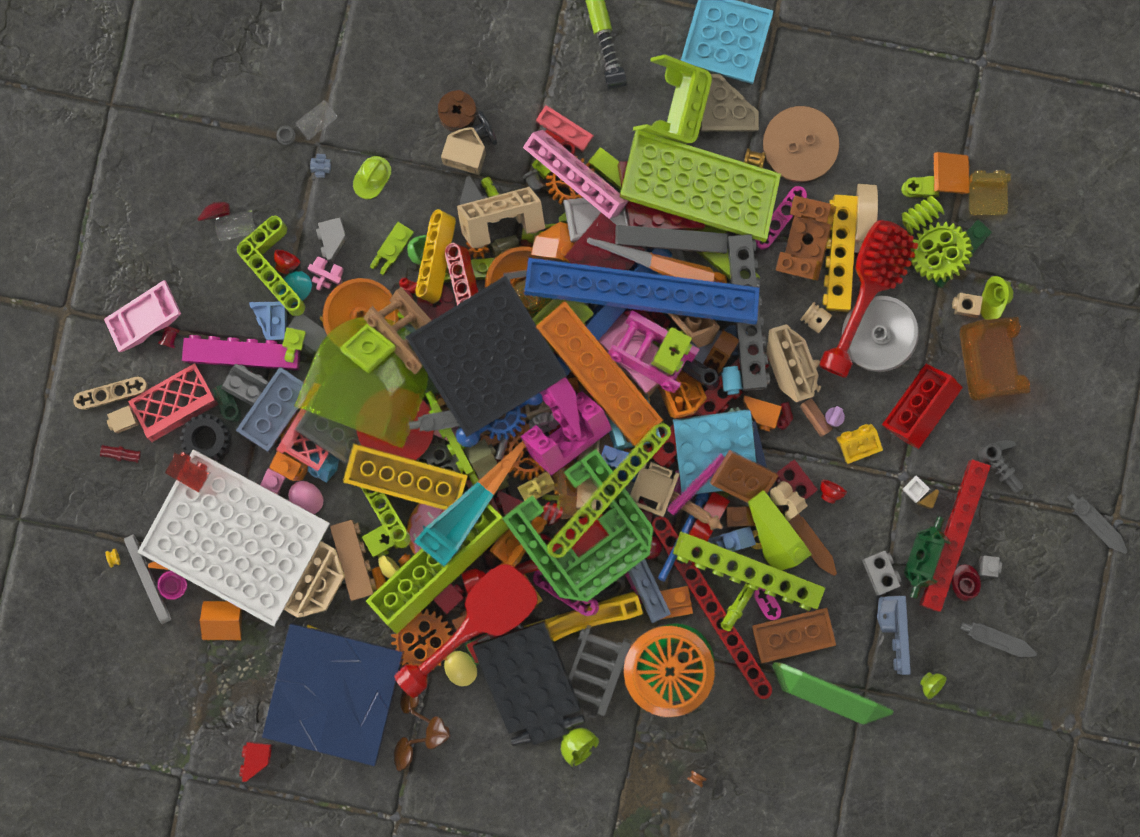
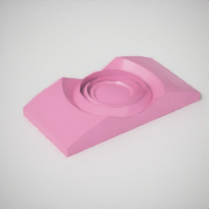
M162 281L104 320L118 351L123 352L143 343L154 332L168 327L181 315V312L167 282Z
M624 314L598 340L607 353L612 345L619 346L629 328L625 324L628 317ZM636 331L625 352L635 357L646 338L645 335ZM651 343L642 362L652 367L651 363L659 348ZM617 362L646 394L658 384L622 362ZM659 369V371L667 376L669 375L668 373Z

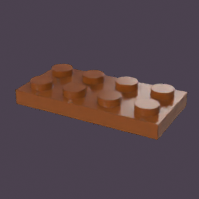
M827 608L752 625L760 663L836 646Z

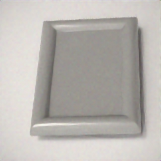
M585 198L564 200L570 242H576L601 213ZM625 207L619 216L610 218L616 225L628 226Z

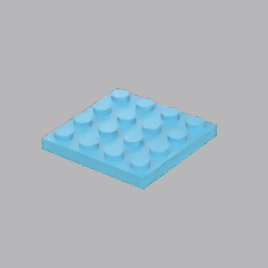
M698 0L681 61L703 68L711 73L721 74L722 76L753 84L773 10L737 0Z
M750 410L673 419L681 493L690 487L689 484L691 485L694 479L697 480L696 478L702 475L701 472L703 473L706 467L709 468L708 466L712 464L713 460L717 459L718 455L720 456V453L725 457L728 451L732 450L756 462ZM709 479L695 494L723 490L713 486L710 483L711 479Z

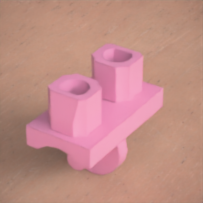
M317 257L313 265L310 264L308 267L309 272L321 277L317 278L314 276L312 279L313 282L317 283L316 289L319 291L323 287L330 289L331 284L326 282V279L340 285L343 282L341 277L344 271L342 267L336 264L333 265L330 273L325 271L324 269L328 261L321 257Z

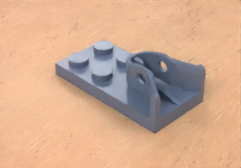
M279 367L236 431L270 454L272 452L271 448L307 398L312 388Z
M906 596L880 597L877 613L882 633L895 632V639H892L893 651H896V659H893L894 670H897V674H910Z

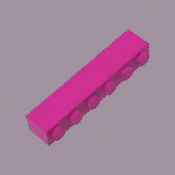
M189 335V338H184L182 361L195 364L225 366L237 364L255 368L279 369L281 367L285 370H299L301 351L296 350L294 361L291 363L284 360L287 348L283 347L282 344H277V341L266 340V343H258L256 339H247L246 342H239L238 338H228L227 341L220 340V337L209 336L208 339H201V336Z

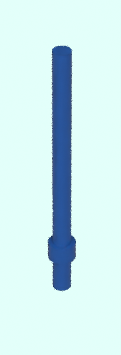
M709 492L697 494L695 504L702 508L709 498ZM689 515L681 532L689 534L696 518ZM675 545L658 577L661 581L666 580L678 556L673 554Z

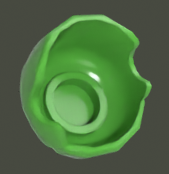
M427 235L418 236L409 241L407 248L408 256L415 264L421 265Z

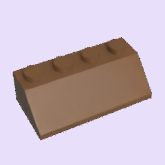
M668 313L685 334L692 338L691 340L698 348L711 344L720 328L713 319Z

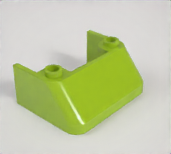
M668 55L651 58L650 62L666 67L665 79L668 84L676 88L667 122L659 120L654 122L652 126L648 124L635 126L633 131L637 129L685 144L695 142L699 134L712 82L710 72Z

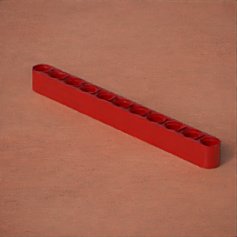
M659 516L652 522L653 531L669 556L673 547L667 546L665 540L667 537L672 536L677 541L678 535L667 518ZM658 520H663L666 524L665 529L662 531L657 530L655 527V523ZM675 560V567L754 694L761 699L769 698L772 694V687L735 627L733 626L731 631L721 630L717 627V620L720 618L724 619L727 614L698 567H695V563L691 560L688 563L684 562L682 564ZM688 569H693L696 572L694 580H689L686 577ZM699 585L706 588V594L702 597L696 593V588ZM709 602H714L717 606L714 613H710L706 609V605ZM729 635H735L737 638V643L734 646H730L727 643ZM741 651L747 654V660L743 663L737 659V655ZM750 668H755L758 672L757 677L754 679H750L747 675ZM762 684L768 688L767 694L763 696L758 693V687Z

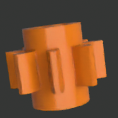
M468 242L466 243L471 248L468 250L469 255L473 253L475 260L477 257L484 259L485 252H490L489 248L485 246L478 248V251H476Z

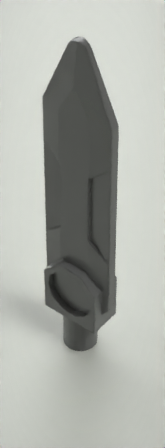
M451 411L426 414L418 417V421L409 422L410 430L420 428V431L426 432L460 426Z
M1073 492L1069 494L1067 498L1073 503L1071 507L1074 509V512L1109 548L1126 554L1127 549L1122 536L1083 497L1078 498Z
M962 622L960 625V629L967 631V635L971 636L974 640L1017 657L1037 656V653L1021 639L980 623L972 622L970 625Z

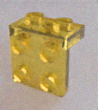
M984 170L974 171L969 177V213L971 215L1007 214V184L1011 181V173H1005L1004 170L993 171V173H986Z

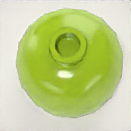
M576 728L572 731L570 730L569 734L563 735L560 750L563 758L571 767H573V763L575 766H578L592 754L590 749L593 746L595 748L598 746L599 739L588 729Z

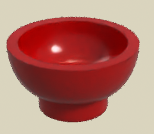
M275 250L274 261L276 263V270L288 274L290 270H294L299 266L300 260L295 255L284 250Z
M829 480L821 481L820 489L823 500L834 504L836 500L844 498L847 494V491L838 484Z

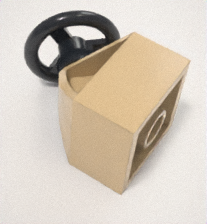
M482 111L477 112L481 124L473 128L460 129L448 135L441 156L443 165L480 175L486 156L485 146L481 140L488 137L493 145L498 144L495 133Z

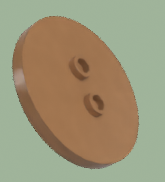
M806 106L791 107L777 114L767 126L763 138V152H766L765 158L774 172L780 173L782 178L794 182H808L824 175L834 164L839 151V137L832 121L819 110Z

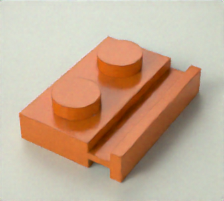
M688 586L660 591L671 613L662 619L693 614Z

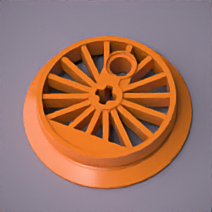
M662 626L644 633L631 646L625 660L624 679L630 695L640 707L657 716L677 717L695 710L707 698L714 682V662L708 647L696 634L681 627ZM667 638V659L658 640ZM671 638L679 639L676 651L671 656ZM683 641L691 645L689 649H681ZM655 642L663 661L647 648L651 643ZM693 649H695L699 655V657L692 659L693 657L691 653ZM645 650L659 665L639 657ZM683 651L689 656L688 661L685 663H681L678 660V654ZM701 660L703 669H685L688 665ZM641 662L657 670H636L637 663ZM666 667H668V668L674 667V668H675V669L673 670L674 676L668 675V676L666 677V676H665V674H666L665 668H666ZM682 673H703L702 682L682 675ZM638 674L657 675L647 680H643ZM680 678L700 685L697 692L694 693ZM659 679L653 687H651L648 684L652 681ZM663 682L661 690L658 694L655 691V689ZM677 682L692 695L687 701L684 700ZM667 684L668 703L662 698ZM672 684L681 701L677 705H672Z

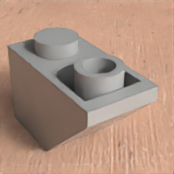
M340 217L318 223L319 229H316L318 239L322 240L324 247H321L323 258H327L329 263L334 261L347 239Z

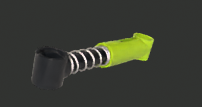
M585 0L594 35H597V38L600 40L599 46L602 47L601 53H603V60L606 63L604 75L608 90L627 86L624 69L617 63L616 51H614V44L611 41L610 32L612 31V26L605 1Z

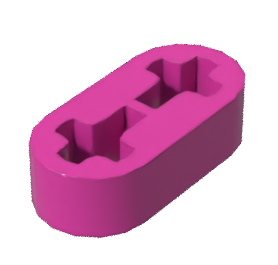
M759 587L758 591H754V598L762 613L769 620L778 619L781 615V608L775 597L768 594L766 595L768 602L765 603L763 598L759 599V590L765 591V589ZM770 603L772 608H777L778 611L775 612V617L767 614L769 612L767 604Z

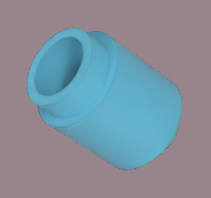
M738 366L723 368V373H721L723 391L728 392V395L739 394V390H742L743 386L741 371L738 370Z

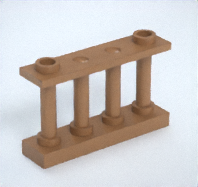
M400 287L391 297V304L379 312L372 306L364 316V319L369 326L376 329L396 346L394 351L396 355L416 375L423 365L409 347L408 340H403L396 332L409 323L417 330L432 320ZM398 309L404 318L390 326L384 317Z

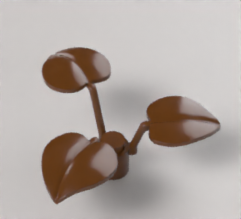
M403 691L400 700L402 711L406 714L411 712V714L429 724L426 729V738L414 739L408 742L406 737H402L398 741L394 750V762L398 772L409 766L413 756V749L411 747L413 743L425 742L428 749H435L446 742L451 736L449 728L444 726L440 717L435 716L429 720L417 713L414 708L418 705L419 695L416 698H412L405 691Z

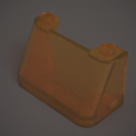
M1018 317L980 320L961 327L960 340L969 394L973 400L1030 393V382L1025 375H1018L1012 338L1017 337L1021 330Z

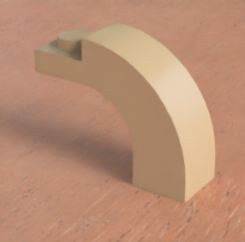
M857 185L855 253H859L868 231L877 222V185Z

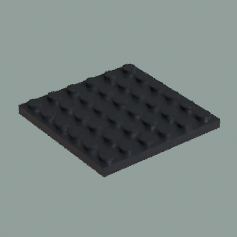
M506 275L406 336V339L466 437L567 376L541 332L536 328V324Z

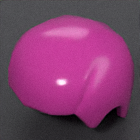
M171 570L163 573L157 584L159 593L164 598L172 600L183 596L188 586L186 578Z

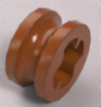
M691 771L692 775L687 779L703 787L702 783L707 779Z

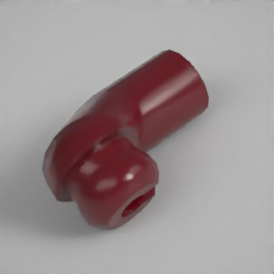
M789 401L780 404L782 406V414L777 420L776 426L778 429H786L793 420Z

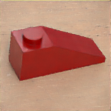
M712 492L703 509L709 512L712 518L716 515L719 516L718 519L720 520L730 500L716 492ZM697 519L689 535L708 541L713 531L710 530L709 523H703ZM698 547L694 548V550L700 552Z

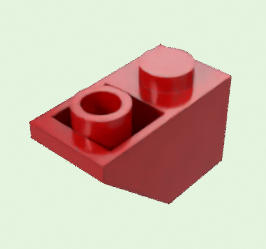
M247 742L246 746H243L242 757H245L244 765L240 767L239 776L242 777V782L249 781L270 764L272 744Z

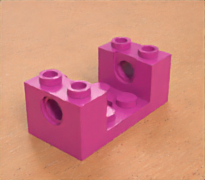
M583 391L576 395L581 430L580 438L567 442L569 438L564 435L562 427L546 437L537 425L521 436L530 456L550 475H553L612 430L603 409Z

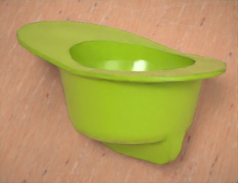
M373 156L362 164L353 180L354 191L359 197L372 199L382 191L391 175L389 162L385 158Z
M998 276L987 280L982 293L983 298L980 311L983 318L994 321L1001 317L1006 305L1013 299V289L1010 282Z

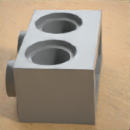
M882 551L862 560L876 595H881L900 587L899 582H901L898 571L894 572L892 564L894 562L890 553L887 554L886 551ZM877 558H881L884 562L881 569L876 568L874 565V561ZM884 576L891 578V584L888 587L882 584Z

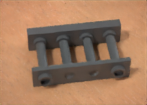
M587 625L586 630H581L578 639L582 642L571 669L569 680L571 682L574 676L601 686L605 690L603 697H596L574 689V692L578 699L595 704V707H598L597 714L605 716L631 640L624 638L622 643L612 642L590 634L591 626ZM586 640L614 650L618 654L616 661H609L584 652L583 648ZM579 659L608 668V671L612 672L610 678L602 679L577 670L576 667Z

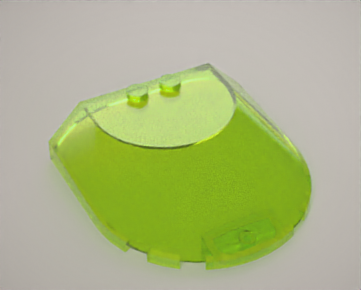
M364 317L349 320L333 329L320 344L294 407L335 421L403 449L410 433L409 422L415 420L427 389L428 373L422 366L419 372L414 375L393 351L368 374L340 350L342 345L367 324ZM384 318L390 326L396 323L392 320ZM405 327L396 332L403 340L406 339L407 335L411 334Z

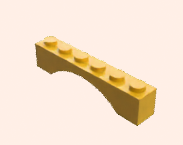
M633 591L599 602V610L593 616H585L573 610L545 619L555 642L564 636L587 628V625L592 627L642 615L643 612L638 595ZM590 605L587 606V607H588V610H587V611L592 610V608L590 607Z

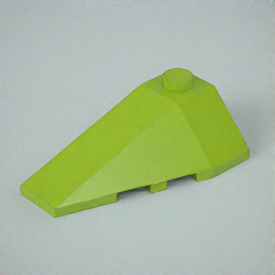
M764 490L748 501L763 549V556L771 567L781 571L799 565L812 555Z

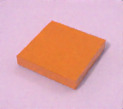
M934 153V191L959 194L969 193L968 155Z

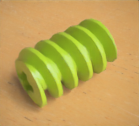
M928 196L927 201H921V205L916 204L914 209H908V213L903 212L902 222L907 231L913 235V228L919 231V224L926 227L925 220L932 223L931 216L938 219V212L944 215V210L933 196Z

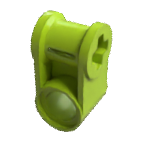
M934 176L909 178L902 185L901 189L904 196L909 198H927L928 196L935 198L940 196L939 191H934ZM911 184L912 187H915V190L912 191V188H908V186Z

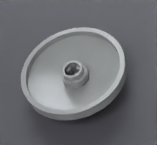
M875 296L868 306L847 353H849L851 360L861 368L874 372L890 371L904 364L914 353L919 340V327L913 312L906 304L896 298ZM853 309L848 313L843 323L842 334L850 319Z

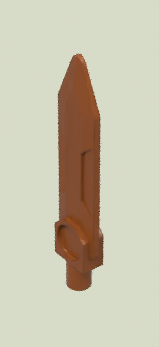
M797 514L788 521L809 549L812 554L811 557L816 564L835 576L837 572L832 555L806 520Z

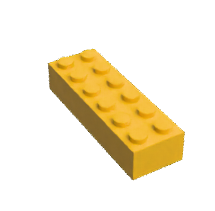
M353 443L343 482L446 510L462 496L467 475Z

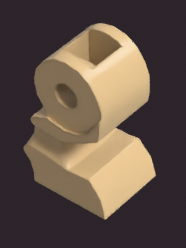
M785 481L780 482L777 487L772 488L770 491L771 499L776 505L789 506V510L785 513L787 521H790L808 506L805 498L800 497L798 492H793L791 485Z

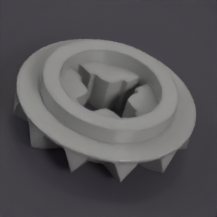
M549 412L540 413L529 421L530 429L537 425L543 433L556 429L560 424L554 419L553 413Z

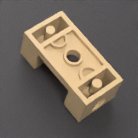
M530 187L457 206L461 232L472 248H482L486 244H490L487 223L498 222L503 218L516 217V220L522 223L526 233H537L539 230L545 229L541 201Z

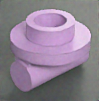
M838 406L830 408L825 415L826 422L833 427L841 425L845 418L843 409Z

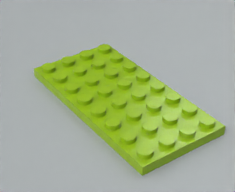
M636 129L619 197L739 235H752V239L766 242L781 174Z

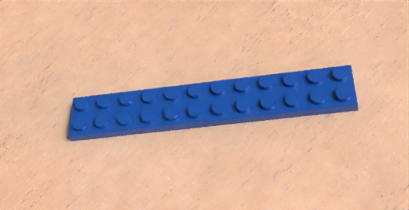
M534 258L528 259L524 295L754 325H756L758 317V287Z

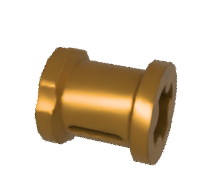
M747 148L744 163L763 168L766 152H753Z

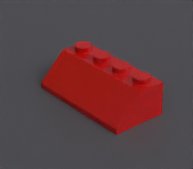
M925 364L885 419L882 426L907 444L919 449L963 387L951 375Z

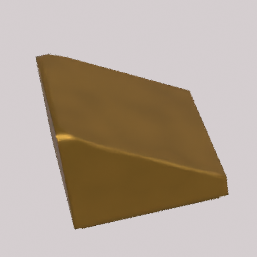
M933 490L920 500L917 505L932 509L939 490Z

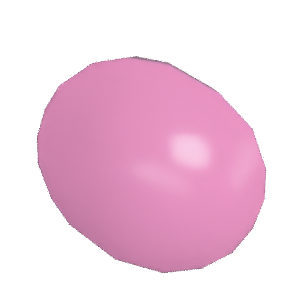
M299 481L291 486L288 494L290 502L312 514L319 512L323 506V496L314 484L307 481Z

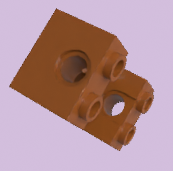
M794 195L790 215H793L794 218L785 253L780 252L776 271L818 281L836 206ZM807 234L813 236V242L809 245H806L803 241L804 236Z

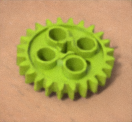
M937 222L935 228L931 224L929 225L930 230L923 228V235L917 233L919 240H913V242L918 243V248H910L915 253V257L911 258L913 259L911 262L915 266L916 272H920L922 277L926 275L928 280L934 277L935 282L941 277L943 282H945L946 276H949L952 280L954 273L960 276L959 269L966 270L964 264H970L968 258L973 256L970 252L973 250V247L970 244L971 240L967 237L966 231L962 232L963 230L960 226L956 229L954 223L949 227L947 222L943 226ZM946 238H951L950 241L943 242ZM933 246L931 249L926 250V247ZM952 254H957L956 257L950 258ZM939 261L937 265L932 266L934 262Z

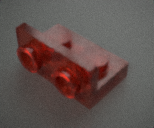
M182 451L180 454L174 453V458L165 473L200 493L211 474L207 470L208 466L199 461L196 464L190 460L192 458L190 455Z

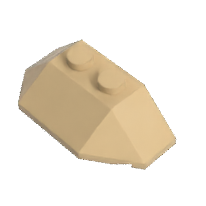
M787 324L770 329L767 356L779 388L795 402L814 397L818 373L805 339L790 329Z
M320 541L283 610L297 618L327 611L345 577L336 549Z

